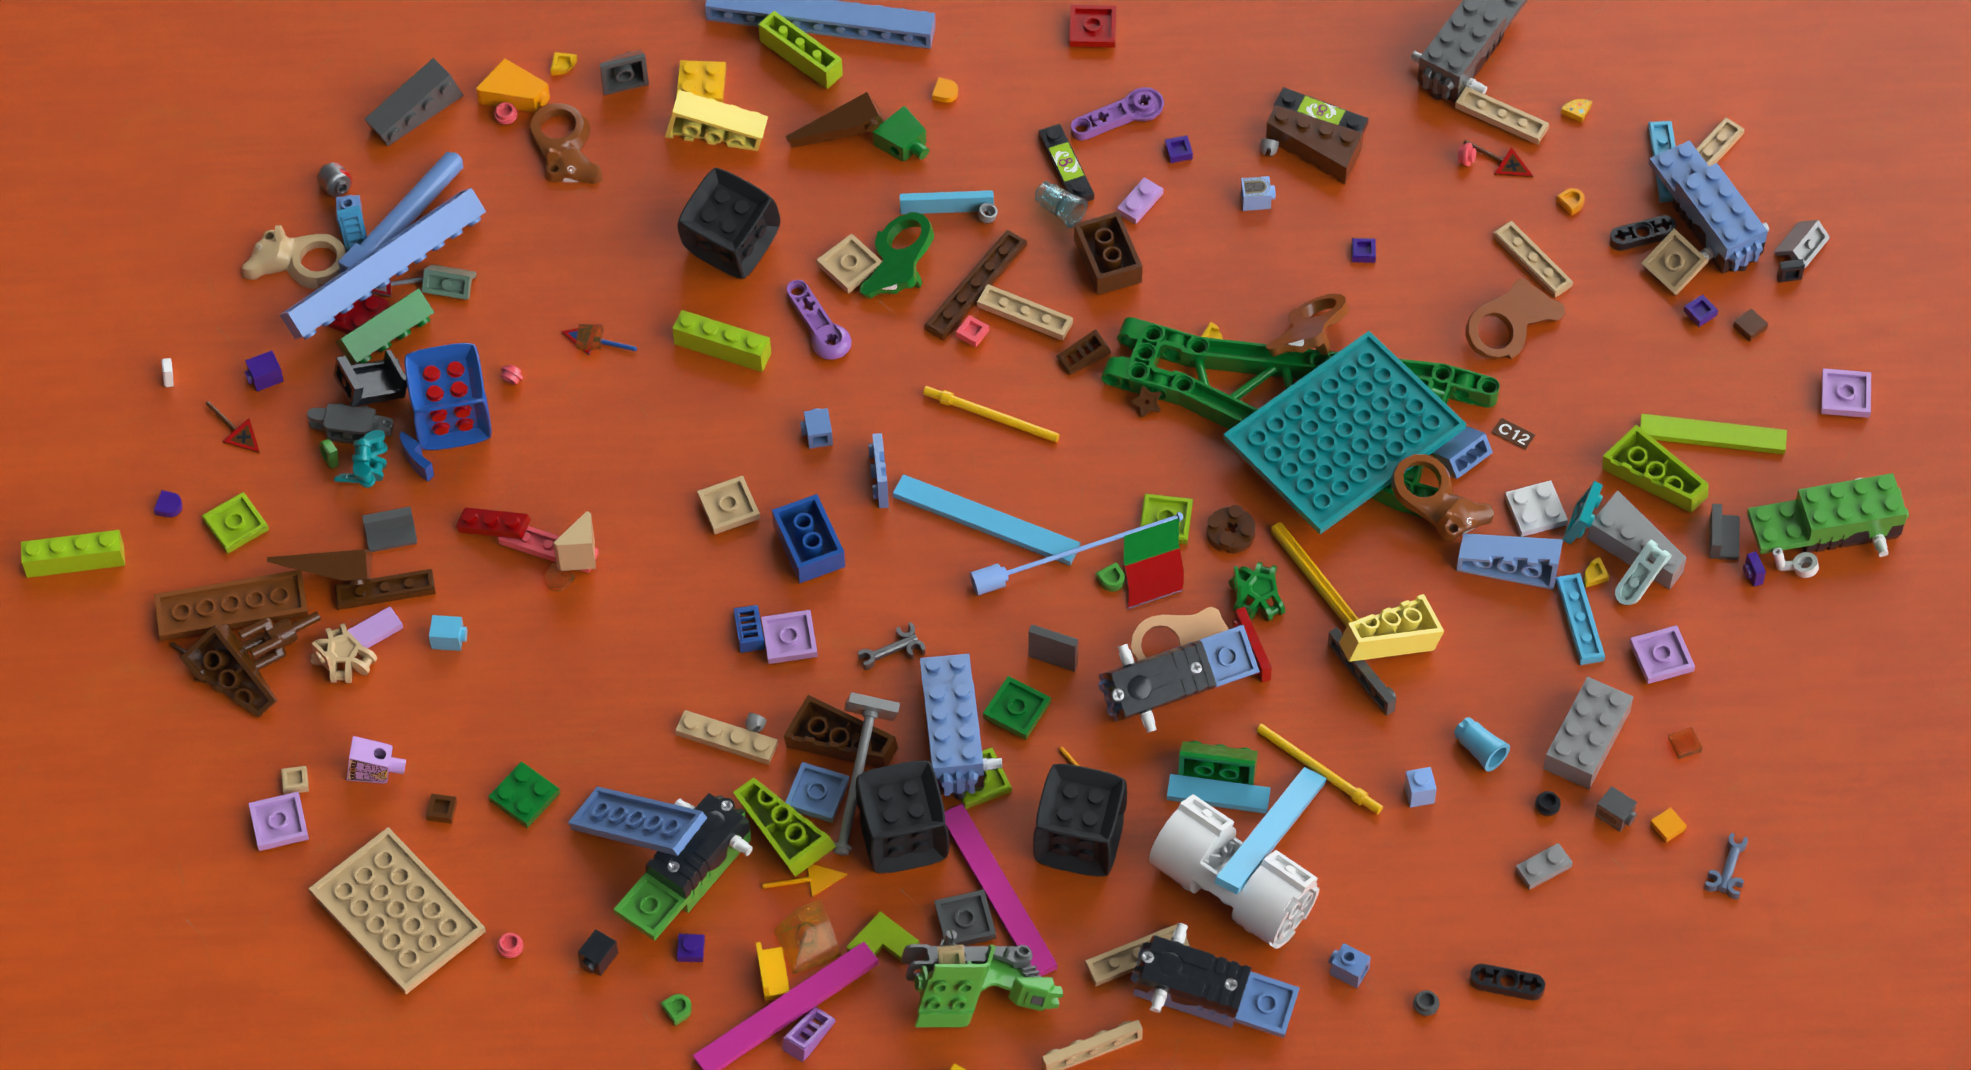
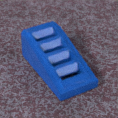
M758 605L734 608L740 653L764 650V637ZM754 613L752 616L740 617L742 614ZM755 620L753 623L741 624L744 621ZM754 627L757 628V629H754V630L742 631V629L754 628ZM758 634L756 637L743 638V636Z

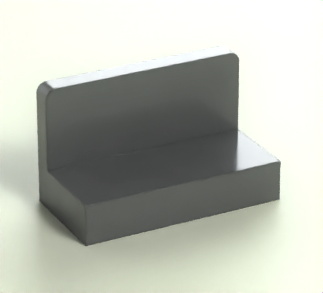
M1712 504L1709 520V558L1738 560L1740 517L1722 515V504Z
M411 506L362 516L368 548L372 552L417 543Z

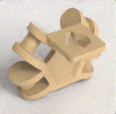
M345 623L340 624V628L331 630V628L325 629L328 639H317L311 644L313 649L311 663L319 666L323 665L330 672L331 683H336L337 680H345L346 683H351L352 667L360 674L368 675L370 672L369 666L377 660L374 652L363 647L348 632ZM357 653L363 658L362 660L355 658ZM337 663H345V671L337 670Z

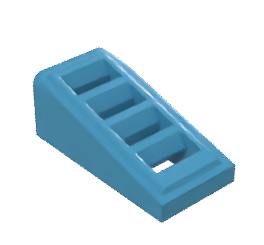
M360 205L337 210L345 249L349 251L355 243L360 245L367 238Z

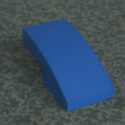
M402 431L399 436L406 459L424 480L430 481L434 477L432 463L423 457L420 443Z

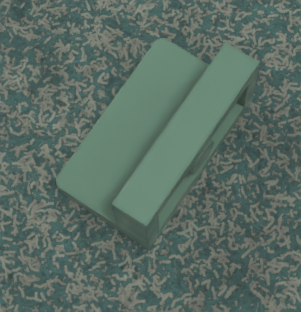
M430 265L424 269L422 292L468 300L471 293L472 279L476 277L477 272Z

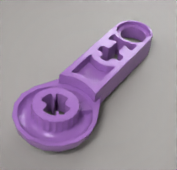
M1142 87L1135 89L1122 100L1074 119L1071 123L1072 136L1077 140L1083 141L1134 120H1153L1163 110V97L1157 90ZM1146 101V103L1148 102V105H1143V103L1141 104V102ZM1079 125H1084L1088 128L1085 132H1077L1075 130Z
M791 281L787 285V297L811 333V345L814 352L825 359L843 357L851 348L852 340L849 332L844 327L832 323L804 281ZM795 288L804 290L801 295H793L791 293ZM804 301H806V304L810 309L813 308L812 311H809V309H805ZM832 340L833 343L834 341H836V344L831 345V343H829L828 345V341Z

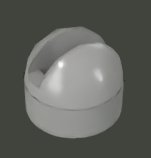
M1261 138V153L1265 155L1266 150L1270 151L1269 156L1275 155L1279 142Z
M984 203L979 208L978 218L982 223H992L996 219L998 209L991 203Z
M748 713L745 722L746 729L759 733L764 729L767 720L758 714Z

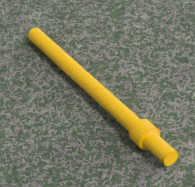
M929 386L924 388L923 395L939 400L940 404L956 406L1055 443L1059 439V433L956 397L954 393L947 390L942 392Z
M1264 724L1257 728V732L1317 774L1326 777V780L1351 796V800L1358 805L1363 804L1377 815L1382 811L1383 806L1370 798L1368 793L1359 787L1357 789Z

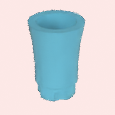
M1470 717L1465 718L1454 730L1455 737L1459 740L1460 744L1488 772L1497 768L1510 751V744L1493 735Z

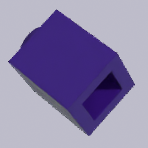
M272 350L245 360L248 370L244 371L248 383L254 384L257 392L284 381L281 368Z

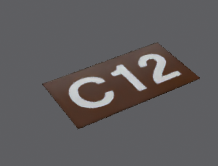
M1503 418L1500 419L1492 433L1525 450L1535 434Z

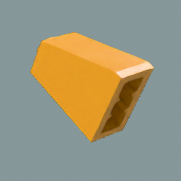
M505 58L476 88L478 103L482 105L497 107L500 103L508 102L517 110L534 113L545 106L550 99L548 83Z

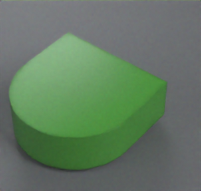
M330 439L321 441L319 449L329 468L332 469L339 466L338 450Z
M1117 562L1095 573V578L1107 591H1118L1124 585L1125 575Z
M683 994L672 995L661 1002V1008L675 1026L691 1015V1001Z

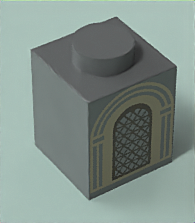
M1611 786L1598 802L1595 816L1621 832L1626 825L1630 826L1637 816L1635 812L1637 802Z

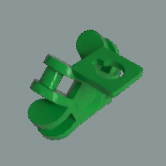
M1257 562L1255 571L1245 566L1239 569L1238 566L1234 567L1233 577L1228 582L1236 594L1237 601L1233 608L1234 611L1245 607L1252 620L1260 607L1261 613L1267 622L1272 620L1274 615H1282L1286 612L1283 601L1278 595L1275 579L1277 566L1272 565L1269 568L1263 566L1262 562ZM1248 597L1254 599L1250 606L1246 604ZM1272 598L1273 605L1269 607L1266 600Z

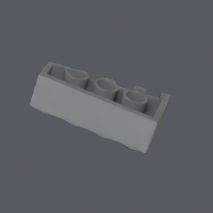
M1617 490L1594 518L1589 528L1588 539L1629 565L1633 564L1650 540L1655 541L1658 544V548L1662 551L1666 550L1671 554V558L1662 567L1654 580L1670 590L1683 574L1687 557ZM1650 555L1647 560L1653 564L1657 558Z

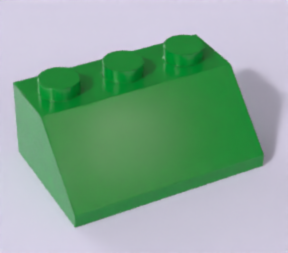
M1183 741L1179 754L1178 775L1254 785L1258 751L1245 747L1238 749L1222 744L1208 745L1198 741Z

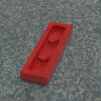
M465 507L456 528L460 533L522 539L531 519L528 514Z
M1245 607L1236 609L1235 620L1232 621L1233 628L1244 625L1260 671L1254 675L1258 674L1261 683L1271 680L1272 667Z

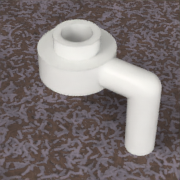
M1778 547L1773 550L1776 568L1779 571L1794 570L1799 577L1809 578L1814 576L1819 570L1817 557L1810 552L1798 554L1793 561H1785L1781 548Z

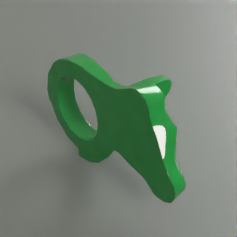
M909 212L908 214L898 216L888 223L883 231H878L875 238V247L883 261L871 277L861 284L860 293L867 299H871L881 293L897 294L905 288L921 287L923 282L916 270V264L934 239L933 227L924 214ZM909 227L921 228L919 238L912 245L903 249L892 248L894 238L902 230Z

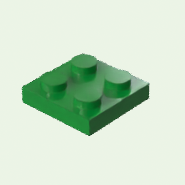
M1008 676L983 712V718L1026 740L1051 704V697Z
M521 761L488 797L491 803L528 828L560 794V788Z

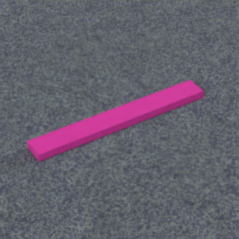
M963 804L945 811V824L948 833L979 886L985 891L989 903L1014 945H1026L1031 949V965H1036L1039 975L1043 976L1058 969L1055 959Z
M863 941L693 1055L694 1060L702 1070L723 1069L877 966L879 960Z

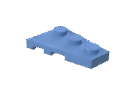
M882 433L872 434L873 443L868 444L869 458H874L875 464H870L871 479L876 478L877 484L872 485L873 499H878L879 508L889 507L888 483Z

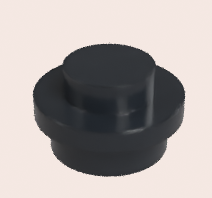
M1545 791L1539 794L1535 800L1536 810L1544 816L1555 815L1560 809V799L1554 792Z

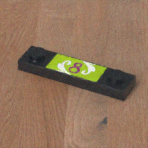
M1283 87L1274 103V106L1277 105L1361 133L1364 132L1368 125L1369 118L1285 87Z
M1061 124L1039 130V138L1072 206L1094 200V192Z

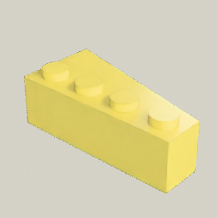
M679 90L665 137L673 138L674 135L684 136L686 141H694V138L705 139L707 144L713 145L725 142L728 147L758 151L768 116L741 109L735 105L721 103L712 98H704L691 92Z
M1422 594L1417 596L1416 600L1401 602L1398 607L1393 609L1390 607L1386 608L1378 615L1371 614L1348 623L1339 644L1349 662L1434 651L1444 630L1425 595Z

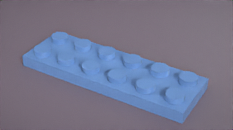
M597 786L568 824L575 831L678 856L700 829L707 817L703 811Z

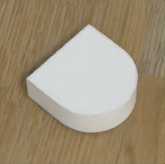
M164 358L161 360L164 386L174 387L171 358Z

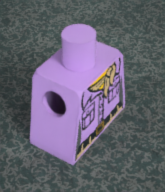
M353 736L347 780L385 784L388 782L389 772L404 774L406 759L392 757L393 746Z

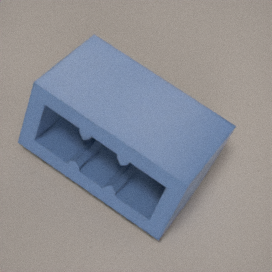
M1467 426L1465 430L1432 454L1434 458H1437L1445 465L1450 476L1458 479L1493 452L1486 434Z

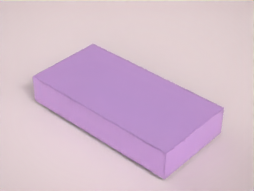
M388 607L350 628L348 632L363 647L369 648L403 629V624L393 609Z

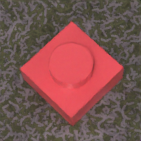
M969 315L956 331V337L977 347L989 332V325Z

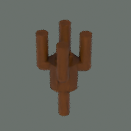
M317 611L292 624L287 618L273 624L272 620L266 617L238 631L241 639L244 640L262 630L265 631L242 643L246 651H250L253 658L274 649V652L254 661L256 667L260 670L284 658L287 654L284 646L298 640L296 632L320 621L321 618Z

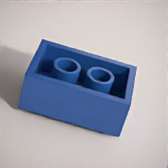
M817 494L772 510L773 527L799 583L845 567L844 550Z

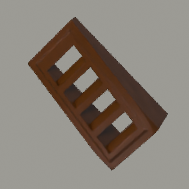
M1095 329L1058 354L1057 358L1071 375L1109 355L1111 351ZM1095 343L1099 347L1096 350L1092 346ZM1088 348L1091 352L1088 355L1084 351V349ZM1079 352L1083 358L1079 360L1075 355ZM1071 356L1075 364L1071 365L1066 358Z

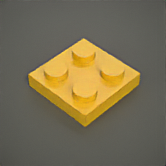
M680 60L677 94L681 90L704 98H712L723 103L726 62Z

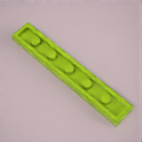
M1641 414L1640 428L1655 440L1785 455L1787 430Z

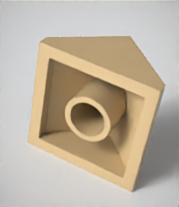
M586 511L554 542L557 568L560 571L596 569L595 538L592 517L589 511Z

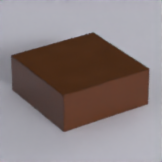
M1752 308L1736 319L1733 327L1749 341L1765 331L1768 323Z
M431 794L426 814L427 820L452 824L457 798L454 796Z

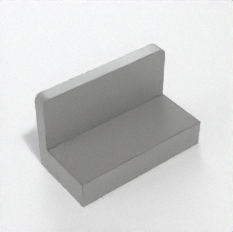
M1819 220L1800 221L1774 252L1777 256L1789 255L1792 260L1803 259L1806 268L1830 239V236Z

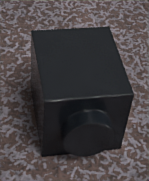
M595 929L578 951L580 966L588 973L594 972L601 976L619 953L617 941Z

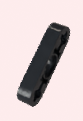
M1663 215L1616 227L1611 231L1610 246L1615 250L1624 251L1662 241L1676 228V222L1672 217ZM1644 229L1648 231L1649 235L1641 237L1636 232Z
M1477 964L1472 968L1470 974L1471 985L1481 991L1527 1000H1538L1543 996L1545 990L1544 979L1540 975L1487 964ZM1480 973L1485 974L1484 981L1479 980ZM1497 975L1495 984H1492L1493 976ZM1503 977H1510L1514 980L1515 984L1512 987H1504L1500 980ZM1523 980L1522 988L1518 989L1519 981ZM1531 983L1536 984L1535 991L1530 990Z

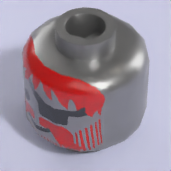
M337 162L324 165L317 177L319 185L332 197L344 195L352 184L350 173Z

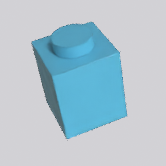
M432 615L429 632L431 649L461 651L462 642H466L468 633L467 627L463 625L462 617Z

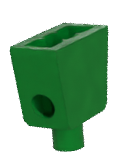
M905 106L901 107L873 131V145L900 161H906L913 154L922 160L930 151L925 146V128Z

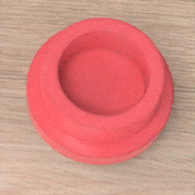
M503 102L496 107L494 116L498 123L510 124L517 119L518 113L511 103Z
M1466 143L1459 147L1458 162L1464 164V166H1470L1471 162L1475 161L1476 149L1473 148L1471 143Z
M509 364L508 367L502 366L501 368L502 373L500 377L510 384L517 385L524 378L520 374L521 370L514 365Z
M506 933L498 941V951L503 957L514 958L522 952L523 941L517 934Z

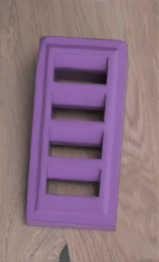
M817 1007L812 1008L784 1037L783 1050L803 1062L834 1025L836 1019ZM815 1019V1020H817L818 1022L822 1023L823 1025L820 1026V1025H818L817 1023L813 1022L812 1020Z

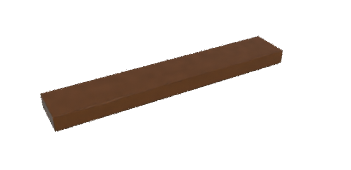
M1007 230L926 322L924 329L944 341L975 306L987 284L992 286L1027 246V241Z

